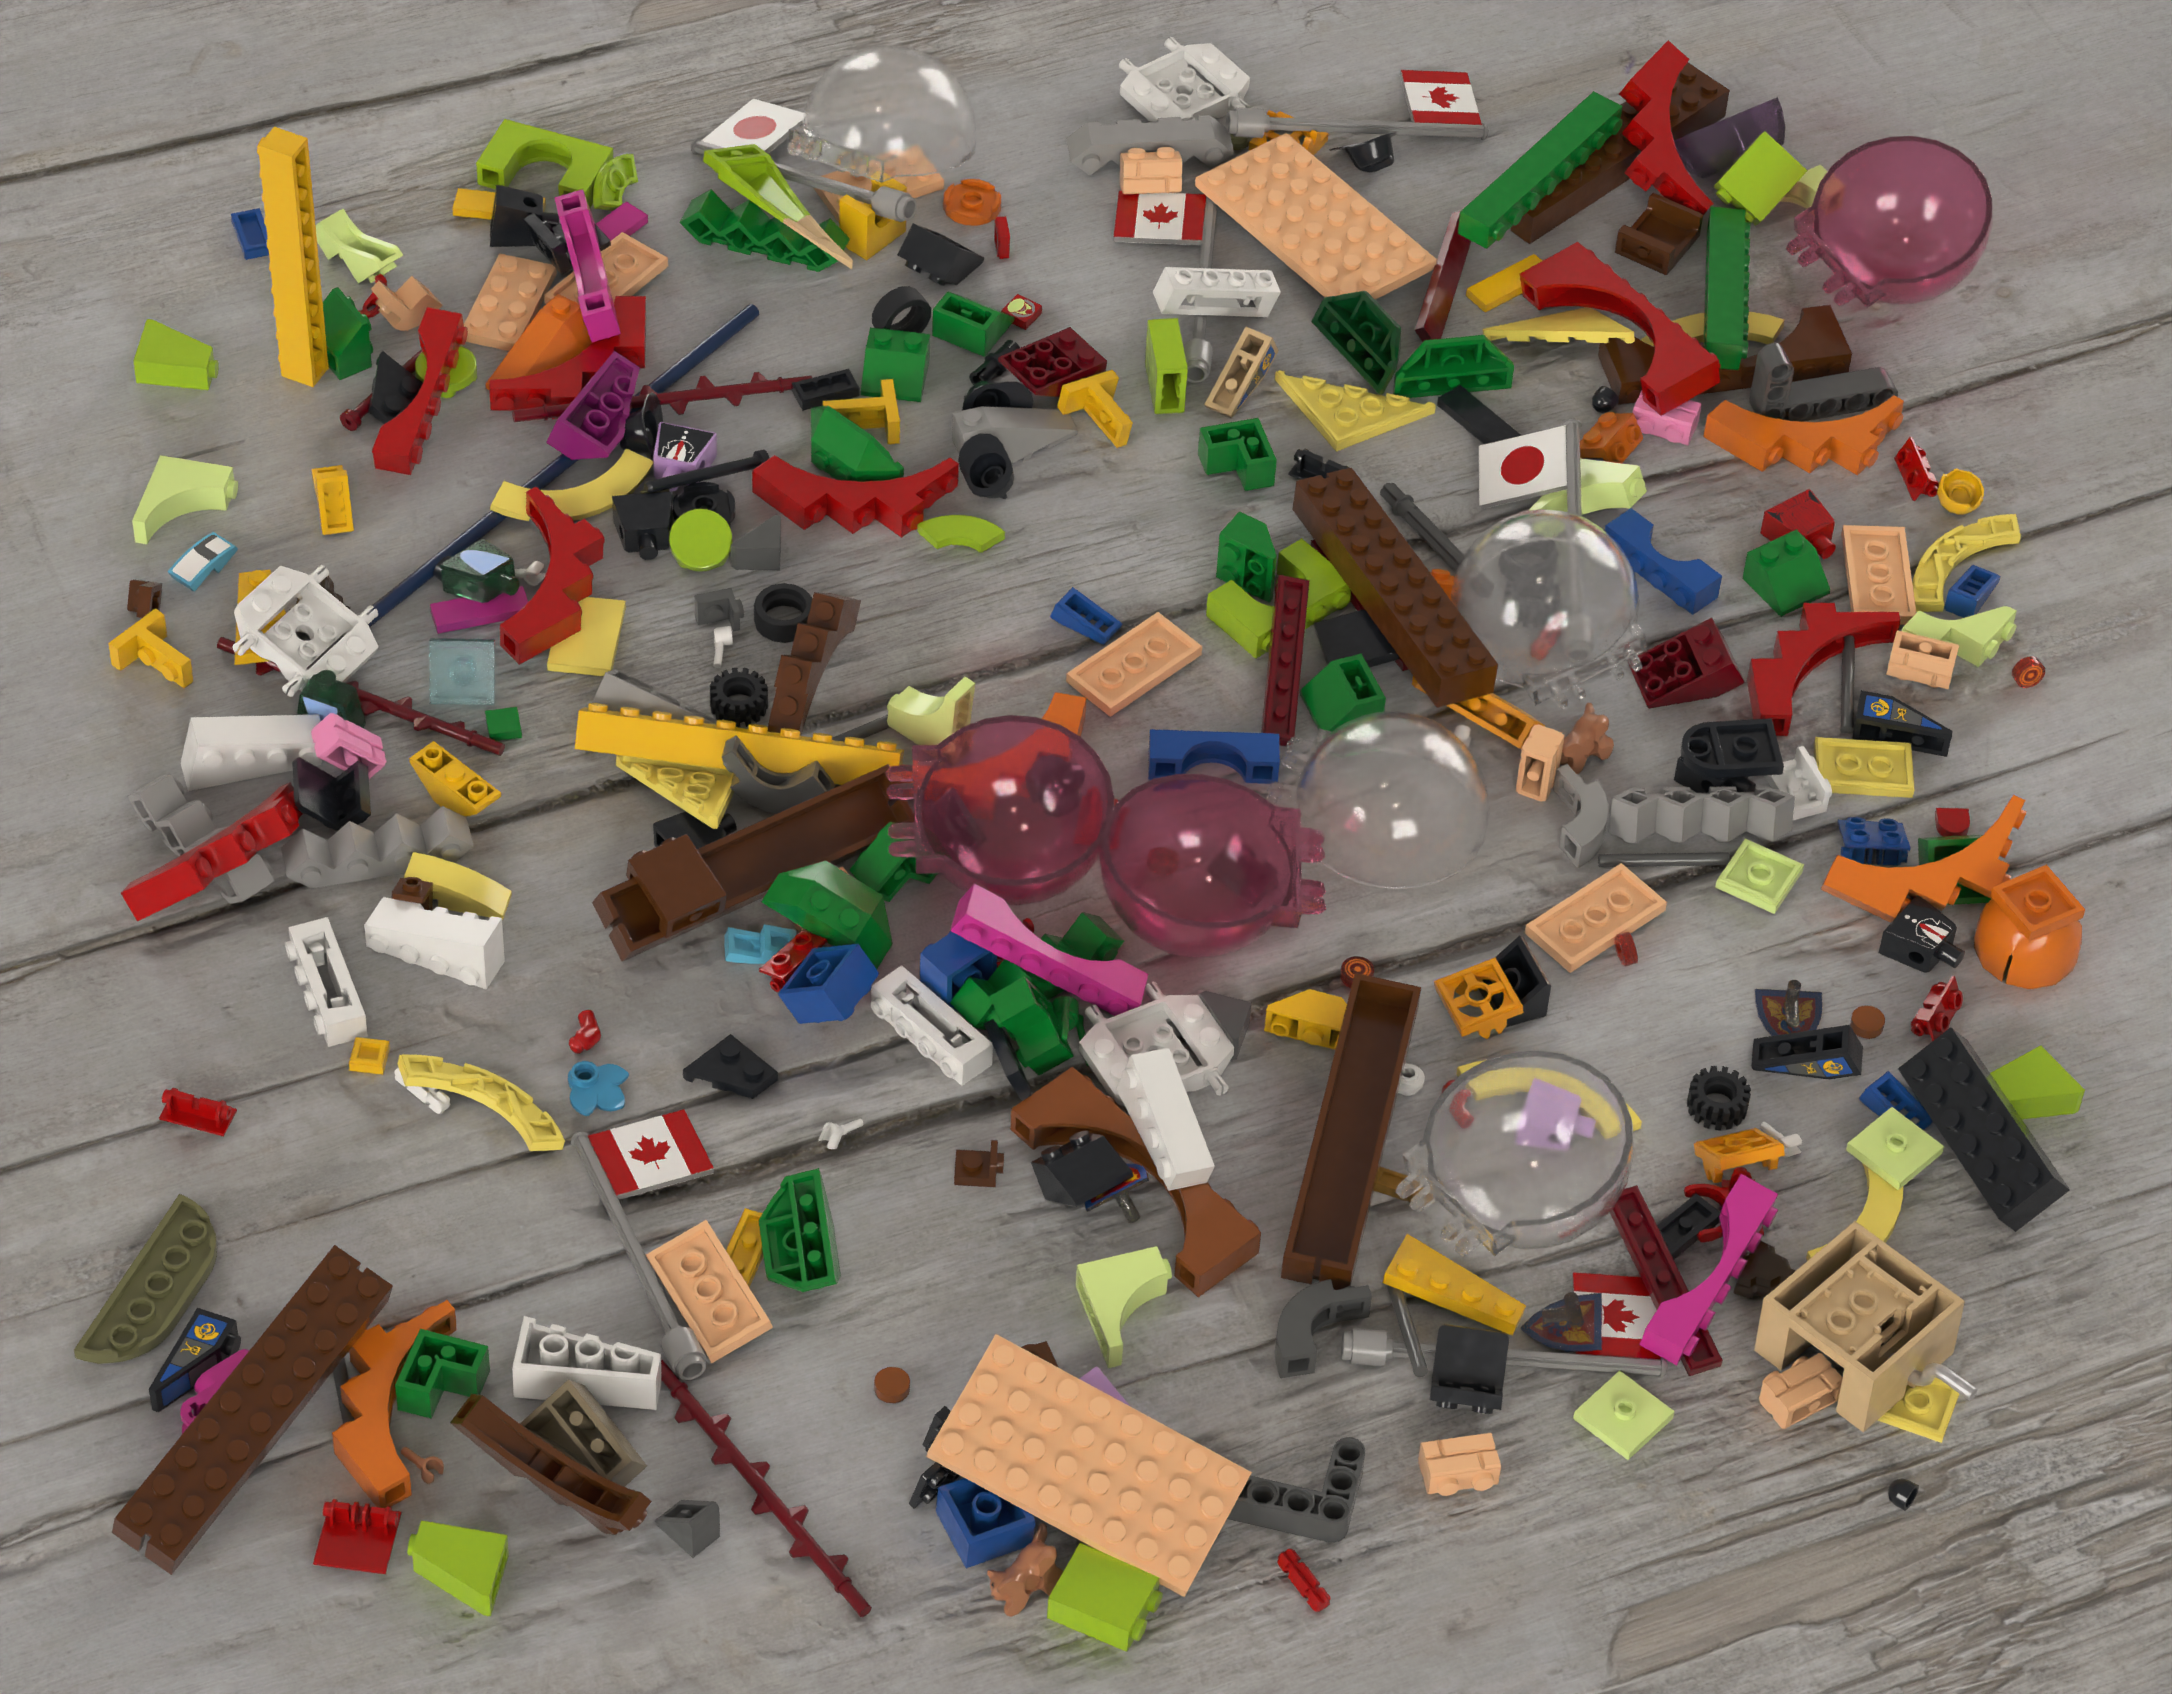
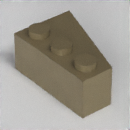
M568 1379L520 1423L530 1432L572 1460L625 1487L647 1467L643 1459L586 1386Z

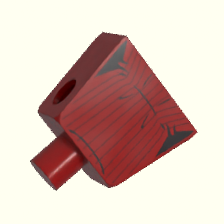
M1810 489L1764 511L1760 533L1768 540L1773 541L1797 529L1816 548L1817 554L1822 559L1829 558L1836 549V545L1831 541L1835 521Z

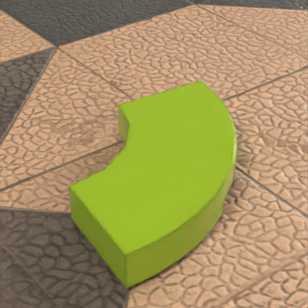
M633 154L617 156L607 161L601 167L593 187L594 209L614 211L622 205V196L625 188L638 182Z
M945 515L917 524V532L936 549L948 545L972 547L982 553L1005 539V531L987 520L973 516Z

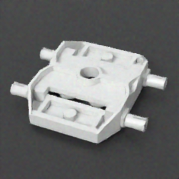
M1170 37V39L1168 38L1165 41L1164 46L1171 53L1141 67H1136L1128 58H1125V61L1122 59L1119 63V68L1128 74L1120 85V95L1150 122H1157L1158 118L1181 117L1182 121L1198 120V116L1210 115L1213 118H1221L1227 115L1228 110L1234 111L1235 108H1251L1250 105L1243 101L1249 88L1250 77L1212 43L1183 46L1173 37ZM1192 67H1194L1218 90H1220L1224 94V96L1221 97L1217 92L1214 91V88L1211 84L1205 83L1199 76H1197L1196 71Z
M319 565L310 575L279 566L247 595L234 610L240 640L233 645L234 652L238 651V655L241 656L250 648L259 657L276 663L283 676L289 681L282 689L285 694L288 692L287 696L290 697L298 690H301L303 693L333 694L376 653L379 647L368 626L378 616L377 609L373 610L374 607L370 605L360 615L353 613L319 584L329 576V570L326 568L323 571L325 567L323 565ZM296 597L300 599V601L293 608H291L280 620H278L267 632L263 633L261 631ZM296 632L306 633L310 637V641L299 639Z
M1153 981L1145 987V992L1152 1002L1109 1019L1102 1015L1097 1005H1092V1008L1089 1006L1085 1010V1015L1094 1026L1079 1042V1052L1109 1096L1117 1104L1125 1106L1116 1087L1130 1056L1168 1047L1186 1092L1197 1091L1209 1085L1214 1089L1216 1095L1219 1096L1221 1092L1225 1094L1228 1091L1229 1086L1221 1075L1234 1055V1046L1198 995L1166 996L1162 993L1157 983ZM1168 1022H1173L1201 1062V1066L1196 1065L1189 1051L1184 1048L1173 1032V1028L1168 1025Z

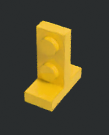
M1113 370L1062 385L1057 408L1063 415L1084 409L1116 448L1127 445L1133 422L1113 400L1119 379Z
M893 379L881 380L880 397L823 401V406H830L862 429L885 427L887 444H900V418Z
M342 465L311 469L312 481L319 506L322 535L354 531L347 471L343 470Z
M156 608L108 643L111 665L119 671L123 670L137 658H140L144 664L151 665L160 671L167 680L174 681L183 688H186L193 682L191 659L163 641L167 637L165 615Z

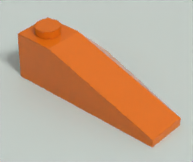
M560 294L554 296L539 310L485 384L486 389L489 390L490 380L517 378L543 372L574 358L590 346L593 342H591L584 323L580 304Z

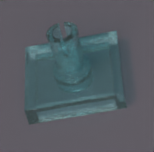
M430 638V704L495 705V639Z

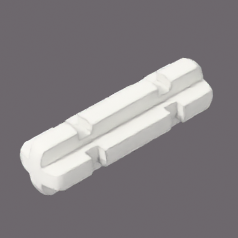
M398 1067L394 1072L395 1080L405 1087ZM407 1087V1090L426 1105L430 1103L429 1108L437 1114H442L451 1105L450 1097L441 1090L437 1092L438 1089Z

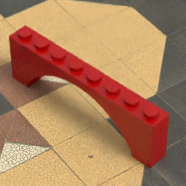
M1579 242L1570 245L1519 274L1523 297L1539 311L1545 307L1579 306L1600 309L1630 320L1648 335L1654 345L1655 353L1647 375L1640 378L1643 401L1660 416L1720 383L1719 369L1721 365L1717 356L1704 349L1696 338H1691L1678 323L1672 322L1662 309L1652 305L1643 293H1638L1625 278H1620L1608 264L1601 262L1592 250H1587Z

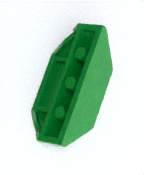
M1485 335L1424 340L1395 373L1393 394L1408 398L1438 396L1449 392L1459 385L1468 392L1509 389L1512 387L1514 364Z
M816 406L811 409V462L818 469L825 471L836 480L885 481L904 477V467L898 461L894 462L890 453L874 436L830 406Z
M828 861L779 873L761 901L810 933L826 938L827 943L832 946L859 944L876 969H878L893 944L883 895Z
M817 1168L785 1176L780 1184L781 1188L772 1197L759 1219L766 1277L769 1281L800 1292L835 1285L841 1277L833 1218L820 1169Z

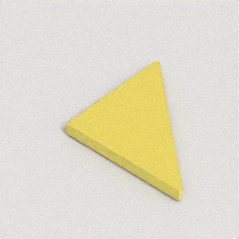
M1588 307L1483 329V335L1490 341L1507 337L1508 341L1530 342V336H1534L1535 339H1546L1547 342H1570L1569 337H1573L1575 340H1586L1587 343H1609V338H1619L1626 343L1635 342L1634 331Z
M1279 370L1275 372L1276 382L1336 452L1432 415L1436 409V405L1432 402L1421 404L1409 401L1410 398L1389 393L1383 396L1369 393L1366 388L1344 384V387L1326 384V380L1304 375L1303 378L1285 375V371Z
M616 755L617 767L712 829H718L734 794V791L730 788L734 773H730L727 769Z

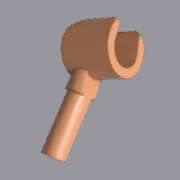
M408 1447L402 1448L401 1454L421 1470V1478L425 1483L430 1484L434 1482V1475L428 1471L429 1469H435L439 1474H443L444 1464L440 1458L431 1456L424 1459Z

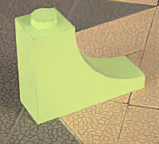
M160 455L132 520L135 543L148 544L151 537L160 527L178 516L201 510L226 511L231 499H235L238 493V481L234 480L233 467Z
M1580 458L1582 515L1603 509H1630L1647 492L1640 466ZM1567 490L1545 494L1529 509L1535 529L1549 535L1557 527L1568 521Z
M964 677L945 697L931 696L908 686L900 694H895L888 702V726L949 764L968 746L975 682Z
M1157 1246L1077 1265L1076 1288L1108 1368L1122 1365L1123 1342L1120 1333L1129 1316L1142 1304L1167 1294L1168 1279L1172 1278L1171 1267L1167 1258L1162 1259Z

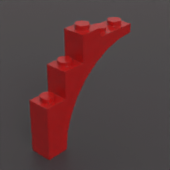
M1668 40L1619 93L1630 106L1639 112L1621 134L1642 151L1624 173L1645 192L1653 186L1663 197L1697 211L1704 216L1714 203L1696 185L1685 169L1676 150L1670 125L1672 90L1679 73L1690 59Z
M615 296L614 307L621 334L595 341L574 358L543 372L517 378L490 380V409L512 411L542 407L544 404L546 406L570 404L614 351L638 367L645 368L646 296Z
M774 455L752 470V492L803 530H806L814 523L820 522L827 515L852 534L862 527L868 526L876 519L902 538L910 531L916 530L917 524L923 522L924 509L931 507L935 501L945 494L951 493L958 486L959 463L952 458H948L930 469L910 476L885 481L858 482L836 480L815 475L794 467Z
M537 487L526 492V513L539 528L548 546L550 564L545 579L534 597L518 613L500 624V646L519 665L581 631L582 609L578 602L592 594V579L594 576L589 566L603 559V544L605 542L602 532L597 527H593L585 518L574 523L568 514H564L555 505V502L549 495H545Z
M1804 603L1799 624L1800 631H1777L1773 650L1774 658L1750 660L1747 685L1753 719L1772 718L1776 736H1788L1792 719V698L1800 683L1813 669L1829 658L1842 653L1845 636L1854 637L1855 648L1871 644L1894 643L1896 632L1899 630L1901 622L1899 612H1836L1835 603Z
M291 782L280 786L256 808L210 839L154 871L130 882L121 892V895L137 922L204 890L214 878L247 863L257 851L292 835L299 827L298 819L303 813L295 806L294 787Z

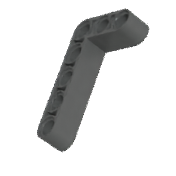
M1771 343L1762 347L1757 355L1749 402L1757 414L1782 420L1804 422L1871 410L1880 406L1894 395L1898 397V391L1888 372L1882 367L1792 382L1794 367L1781 344Z
M1353 1437L1341 1438L1335 1443L1322 1492L1250 1476L1227 1519L1325 1542L1335 1543L1341 1541L1348 1533L1363 1475L1365 1447L1363 1443Z

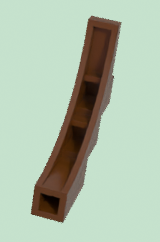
M814 592L807 624L798 623L791 655H781L774 687H777L769 718L768 732L780 733L781 729L785 728L799 730L800 736L802 735L806 718L823 672L841 640L855 629L861 600L834 593Z
M471 1394L450 1422V1424L511 1474L527 1478L559 1505L572 1507L602 1533L616 1535L624 1530L630 1531L632 1528L638 1527L647 1516L648 1511L646 1508L652 1501L643 1493L616 1484L572 1460L530 1432L483 1395Z

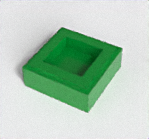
M517 707L485 711L490 739L500 741L522 738Z

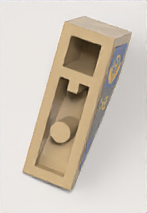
M1245 327L1204 404L1205 407L1230 418L1236 414L1266 376L1279 351L1272 337Z

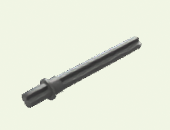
M1395 483L1384 484L1380 490V495L1392 507V512L1396 516H1401L1479 597H1488L1494 588L1493 584L1413 503V497L1405 495Z

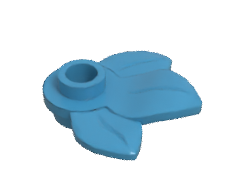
M589 1061L576 1063L568 1073V1084L572 1089L570 1093L571 1105L578 1113L584 1116L592 1114L596 1107L610 1112L624 1108L625 1097L618 1085L627 1080L629 1073L622 1067L614 1064H605L597 1067Z

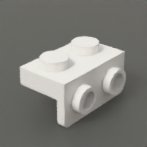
M1804 746L1797 747L1795 759L1783 762L1782 775L1764 776L1771 788L1795 796L1793 820L1827 812L1829 798L1832 796L1830 782L1823 778L1818 770L1815 758L1809 755Z

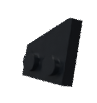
M382 351L376 360L377 370L376 376L373 379V394L369 402L368 412L385 424L408 407L417 396L423 382Z
M730 1034L684 1068L683 1078L692 1083L694 1078L712 1082V1088L733 1091L737 1095L754 1099L778 1081V1072Z

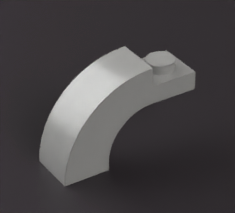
M1566 764L1557 768L1553 790L1570 808L1576 818L1562 825L1559 848L1579 868L1589 862L1598 853L1603 844L1609 805L1605 791L1597 780L1586 785L1581 775L1576 774Z

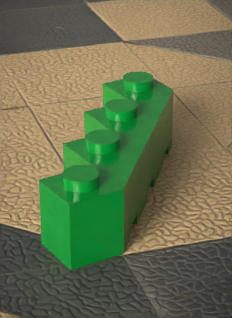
M712 189L692 199L679 222L702 244L711 246L712 242L727 245L730 251L746 255L756 252L767 255V260L790 265L791 262L807 265V270L820 272L838 262L837 259L777 218L770 219L752 201L747 200L737 207L730 209ZM831 218L820 223V227L844 251L850 238Z
M1085 912L1079 915L1063 938L1046 933L1041 938L1042 941L1057 950L1074 957L1094 961L1114 960L1118 954V949L1124 942L1100 916ZM1004 959L988 981L969 977L950 1003L974 1028L987 1031L984 1023L993 1019L991 1010L994 1009L990 995L1024 976L1048 1000L1065 990Z

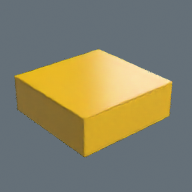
M356 1037L349 1060V1071L383 1075L390 1050L389 1041Z

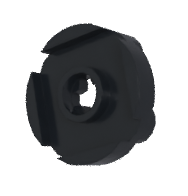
M712 482L692 483L684 487L682 494L674 497L673 516L675 521L687 511L706 506L708 510L721 515L731 528V523L735 518V499L730 491L727 490L726 493L720 490L718 484Z

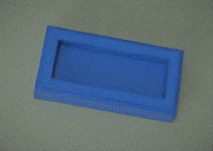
M260 208L232 213L231 222L245 260L268 256L267 228L264 224Z

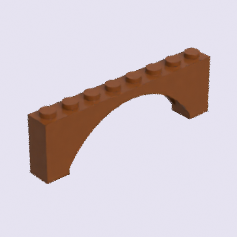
M1073 1066L1037 1090L1030 1097L1011 1108L1010 1130L1031 1149L1035 1150L1039 1146L1064 1145L1070 1142L1069 1138L1072 1135L1081 1131H1089V1133L1103 1135L1121 1157L1143 1166L1148 1173L1162 1184L1172 1197L1180 1213L1184 1228L1185 1242L1183 1250L1176 1255L1174 1276L1197 1297H1200L1259 1254L1261 1232L1258 1226L1253 1221L1243 1217L1228 1199H1223L1208 1182L1168 1191L1163 1179L1159 1177L1156 1166L1131 1117L1117 1106L1112 1097L1104 1095L1094 1086V1083L1088 1076L1082 1075Z

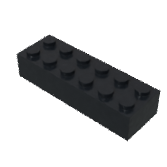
M1952 1027L1898 1068L1998 1219L2012 1230L2018 1231L2070 1191L1968 1040Z

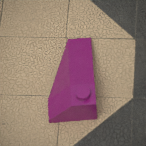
M614 351L557 419L546 443L571 460L608 458L624 437L626 419L629 416L630 403L635 391L640 367Z

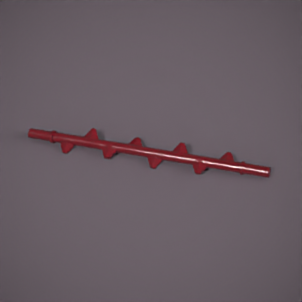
M754 372L750 383L716 387L706 376H700L696 389L656 393L649 385H643L639 396H632L630 411L633 408H642L649 393L656 394L661 405L669 404L678 415H683L688 402L726 398L733 406H739L744 395L778 391L779 393H784V391L792 390V383L810 379L812 376L784 379L778 377L776 380H767L760 372ZM544 404L542 407L512 410L513 422L540 419L548 421V418L558 419L570 404L546 406Z
M220 637L217 642V648L235 655L233 650L235 641ZM272 661L256 663V674L259 676L273 670L282 673L276 663ZM357 681L344 683L334 692L361 703V714L364 716L380 710L414 723V730L416 731L430 729L467 743L469 747L475 746L498 756H501L504 752L505 744L477 734L475 730L469 731L465 729L463 721L448 723L412 709V698L409 696L393 702L359 689V682Z
M661 1360V1381L671 1391V1396L681 1403L674 1419L678 1423L692 1420L698 1423L717 1446L711 1458L714 1465L731 1463L756 1492L757 1497L751 1508L752 1512L755 1515L772 1512L794 1537L795 1541L789 1550L790 1556L792 1558L809 1556L835 1586L834 1590L837 1593H841L860 1617L869 1614L872 1607L852 1585L851 1578L846 1577L842 1573L849 1558L845 1554L828 1556L803 1527L809 1512L808 1508L805 1505L787 1508L764 1480L770 1465L767 1462L749 1463L725 1434L731 1417L727 1413L710 1416L690 1393L688 1385L685 1382H681L668 1365Z

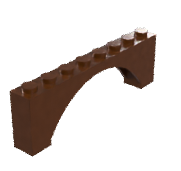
M1831 305L1802 308L1799 324L1790 335L1779 343L1784 348L1794 367L1792 382L1849 372L1852 352ZM1635 336V342L1626 343L1619 338H1609V343H1600L1598 357L1611 389L1618 396V405L1636 403L1642 391L1640 378L1647 375L1655 353L1653 346ZM1757 355L1741 359L1739 370L1719 369L1720 383L1701 394L1751 388Z

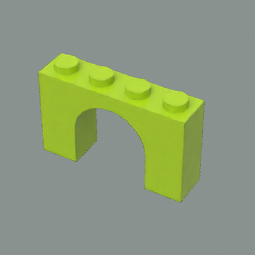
M504 119L476 162L477 183L492 189H496V185L508 187L517 172L524 166L540 161L554 162L568 169L558 184L559 196L583 189L588 205L591 208L596 176L601 167L607 161L613 159V148Z
M1301 538L1279 551L1277 575L1309 580L1305 629L1316 622L1322 621L1333 612L1345 608L1350 603L1351 589L1332 563L1304 539ZM1232 580L1208 593L1206 616L1255 659L1269 652L1274 606L1256 601Z

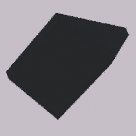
M1519 935L1496 956L1499 965L1522 1003L1524 1012L1507 1019L1506 1027L1545 1017L1551 991V984L1524 937ZM1483 979V982L1488 985L1494 983L1490 980ZM1479 988L1481 995L1485 999L1488 992ZM1503 992L1492 996L1489 1003L1493 1010L1499 1009L1504 999Z

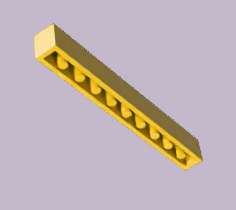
M273 127L267 136L262 137L259 141L257 154L260 159L259 176L262 179V201L264 202L265 209L264 224L267 228V249H269L270 258L269 271L272 278L271 293L274 298L273 315L276 318V339L278 340L279 348L278 361L280 362L281 376L314 387L329 367L308 138Z
M589 703L588 707H584L578 712L574 748L578 750L726 769L722 761L724 746L727 740L737 735L755 760L770 771L792 773L817 760L834 784L839 785L889 764L899 784V773L903 764L904 750L896 749L897 744L892 742L878 741L877 746L865 745L864 739L845 737V742L832 740V735L813 733V737L800 736L799 730L785 728L781 729L780 733L768 732V726L749 724L748 729L736 727V722L728 720H717L715 725L704 723V718L698 716H685L684 720L671 719V713L653 711L652 716L641 715L640 709L621 707L620 712L608 710V705L601 703Z

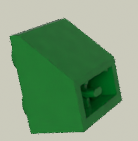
M336 287L332 289L323 301L328 367L339 380H342L372 367L371 354L373 353V346L369 337V331L372 330L368 317L356 309L350 296L346 297Z
M947 292L933 308L932 336L985 357L1014 322V317L961 295Z
M1240 511L1219 534L1216 577L1226 583L1232 580L1244 591L1270 603L1273 599L1277 554L1265 523Z
M1362 653L1331 661L1300 690V696L1323 739L1383 724L1386 697Z

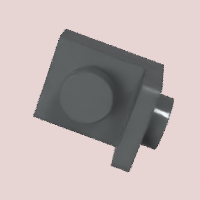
M732 588L694 595L695 619L698 625L729 619L733 632L740 630V618H744V609L741 600L735 599Z

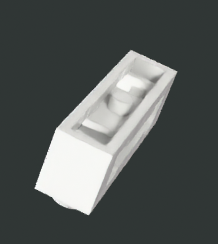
M1165 267L1153 290L1161 314L1268 317L1281 293L1271 270ZM1186 298L1188 303L1192 304L1194 302V306L1181 305V303ZM1237 299H1243L1244 305H1248L1250 300H1253L1255 307H1240Z
M328 917L288 927L290 941L285 942L287 956L290 962L296 961L297 966H294L295 976L299 986L305 985L306 991H303L308 1011H315L316 1015L313 1016V1022L317 1035H324L328 1047L353 1041L356 1037H368L366 1015ZM325 953L327 956L328 972L338 996L330 999L331 1008L329 1009L327 993L317 969L318 966L325 965Z
M902 965L871 986V1008L879 1018H884L902 1038H907L924 1057L934 1061L947 1077L953 1078L963 1086L992 1066V1042ZM906 984L916 991L919 996L917 997L906 987ZM959 1029L962 1032H964L971 1039V1041H968L963 1035H961L958 1032Z

